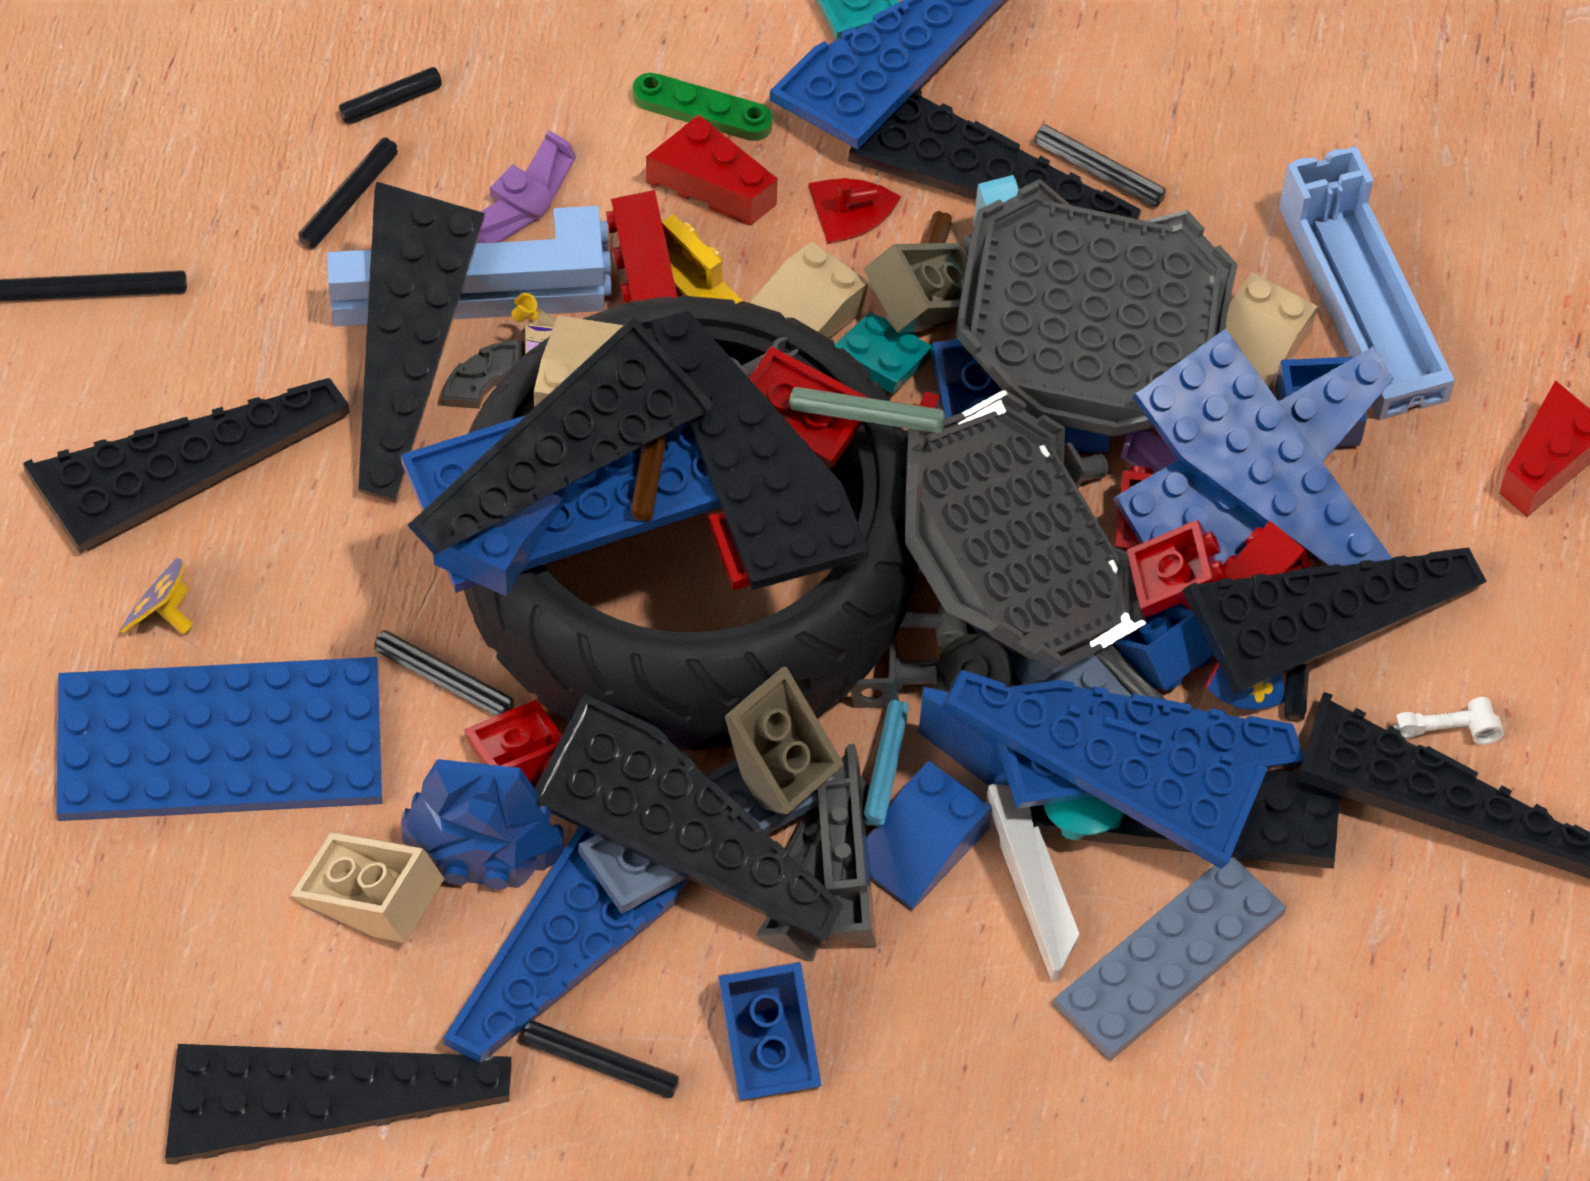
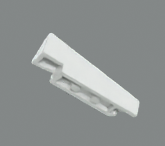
M989 785L986 803L992 807L991 816L1000 837V848L1051 982L1058 981L1071 951L1073 952L1079 940V931L1039 827H1033L1030 807L1016 809L1010 786Z

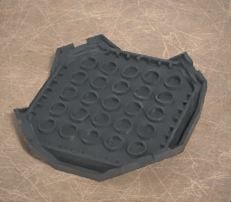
M1039 179L1019 189L1017 196L1005 202L999 199L978 210L965 266L956 322V338L998 386L1026 403L1025 410L1037 419L1044 414L1062 426L1110 436L1152 428L1153 425L1132 396L1222 330L1226 329L1227 312L1238 264L1220 245L1214 247L1203 235L1205 228L1188 210L1145 221L1072 206Z
M1004 389L968 410L946 418L944 428L940 433L908 429L905 544L946 613L987 631L991 637L1030 660H1037L1047 666L1052 675L1096 654L1146 624V616L1140 609L1127 552L1112 546L1064 466L1065 427L1044 414L1038 419L1024 411L1026 408L1024 401Z

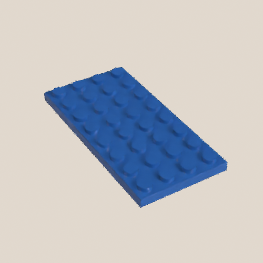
M525 416L401 454L402 466L421 511L432 503ZM686 423L667 433L654 513L650 521H636L631 517V506L642 449L640 447L553 493L564 498V503L523 571L719 508L688 424ZM447 571L455 593L479 585Z
M378 657L58 673V821L383 804Z

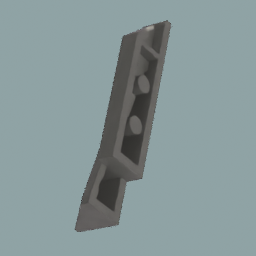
M848 744L845 748V755L841 758L844 765L818 787L825 887L843 904L830 935L831 938L876 947L866 826L863 820L864 806L860 764L855 744Z
M861 777L863 806L865 810L870 786ZM819 806L805 813L786 850L787 854L805 871L808 870L825 886ZM769 917L766 918L756 934L760 941L804 961L814 960L820 943Z

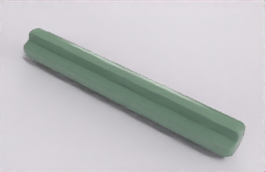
M801 387L792 389L789 401L791 409L794 411L940 433L945 424V413L942 409Z

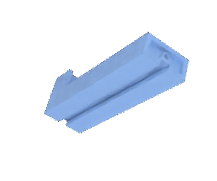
M1357 146L1344 150H1332L1322 161L1317 162L1316 157L1300 158L1288 164L1279 210L1348 356L1356 357L1375 346L1394 378L1372 404L1378 419L1382 420L1407 413L1408 408L1419 405L1423 409L1448 402L1455 380L1369 205L1374 180Z
M599 206L553 208L555 239L477 244L453 320L512 316V310L518 306L514 303V300L521 293L525 292L533 295L538 303L537 309H541L547 314L604 311V296H611L610 251H608L607 220L600 221ZM371 250L327 252L328 284L333 327L367 325Z

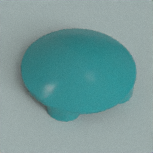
M1097 797L1044 804L1045 812L1049 819L1061 828L1062 835L1070 840H1079L1084 835H1096L1116 829L1121 825L1124 814Z

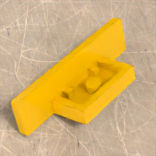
M674 214L663 220L662 225L675 287L684 296L734 300L735 304L743 301L723 281V259L719 252L713 246L707 247L699 239L696 230L688 222L682 223Z

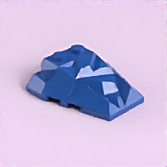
M437 759L423 780L421 793L416 792L414 794L411 808H405L402 813L401 829L403 842L407 846L423 848L444 877V881L453 885L476 883L485 884L492 889L518 888L526 883L535 870L544 871L555 864L565 849L564 830L560 824H554V826L550 824L551 811L547 806L539 808L536 804L537 791L521 768Z

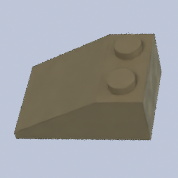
M959 243L893 244L863 269L869 279L871 290L878 296L886 311L888 322L895 328L897 333L920 332L957 320L967 257Z
M787 667L780 668L725 715L741 776L759 807L763 810L788 814L844 765Z

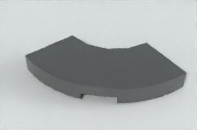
M525 341L495 343L479 349L478 354L469 358L463 364L459 363L449 375L444 385L441 406L480 409L484 396L500 383L514 364L524 355Z

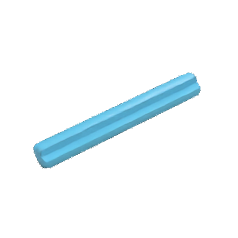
M894 699L887 706L864 810L863 820L867 825L880 827L885 823L908 717L909 706L905 701L899 702Z

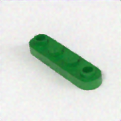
M644 73L638 76L633 83V100L638 107L685 122H690L697 115H700L720 132L750 141L762 140L772 131L773 116L770 109L763 104L658 73Z

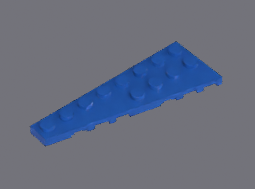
M961 670L957 674L941 707L942 709L1218 868L1222 869L1229 863L1268 769L1267 767L1259 763L1253 766L1234 760V755L1224 752L1218 755L1199 749V744L1186 741L1183 744L1159 736L1158 731L1107 715L1100 718L1081 712L1082 707L1072 704L1068 707L1045 700L1046 696L1034 692L1031 695L1006 688V683L965 670Z

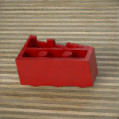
M697 115L646 156V183L656 187L658 184L677 191V196L687 200L689 197L698 199L709 204V209L747 225H753L777 205L778 178L700 115Z
M652 190L612 198V210L606 211V218L610 234L617 233L619 247L613 248L617 270L625 269L627 283L620 284L624 304L631 301L667 296L676 298L677 292L656 191Z
M1556 380L1509 463L1499 492L1526 517L1530 516L1590 465V408Z
M1269 521L1264 528H1256L1245 542L1246 547L1237 557L1232 555L1222 564L1228 578H1231V580L1249 578L1257 574L1272 575L1287 573L1290 570L1311 568L1306 550L1272 521Z

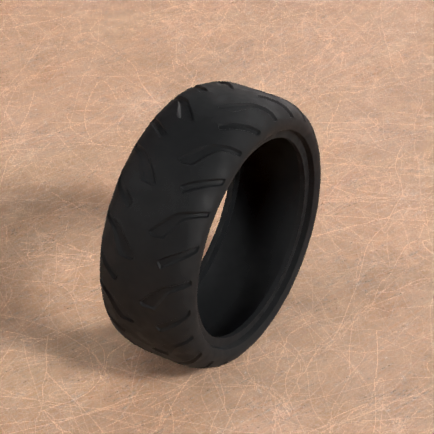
M667 296L631 301L583 318L585 320L624 325L634 316L654 338L651 331V320L689 310L731 358L737 360L741 366L765 354L773 346L776 339L787 337L785 348L781 352L790 353L798 349L796 360L869 398L890 401L879 383L870 379L869 371L844 348L838 349L835 347L833 340L793 317L785 318L781 312L745 301L735 304L734 300L694 296L673 298ZM549 337L528 351L514 364L483 403L472 423L469 433L525 416L534 408V388ZM863 422L833 468L828 467L844 487L869 549L868 558L833 568L814 589L795 603L775 614L734 628L706 632L663 631L642 627L616 619L583 602L563 587L544 565L522 571L507 596L481 585L464 590L474 622L487 646L496 650L497 660L528 693L536 694L541 704L569 722L584 693L659 728L679 751L733 747L725 715L782 667L788 668L813 713L817 716L848 694L855 684L864 679L878 663L892 643L905 617L912 596L919 566L905 544L908 431L903 430L902 427Z

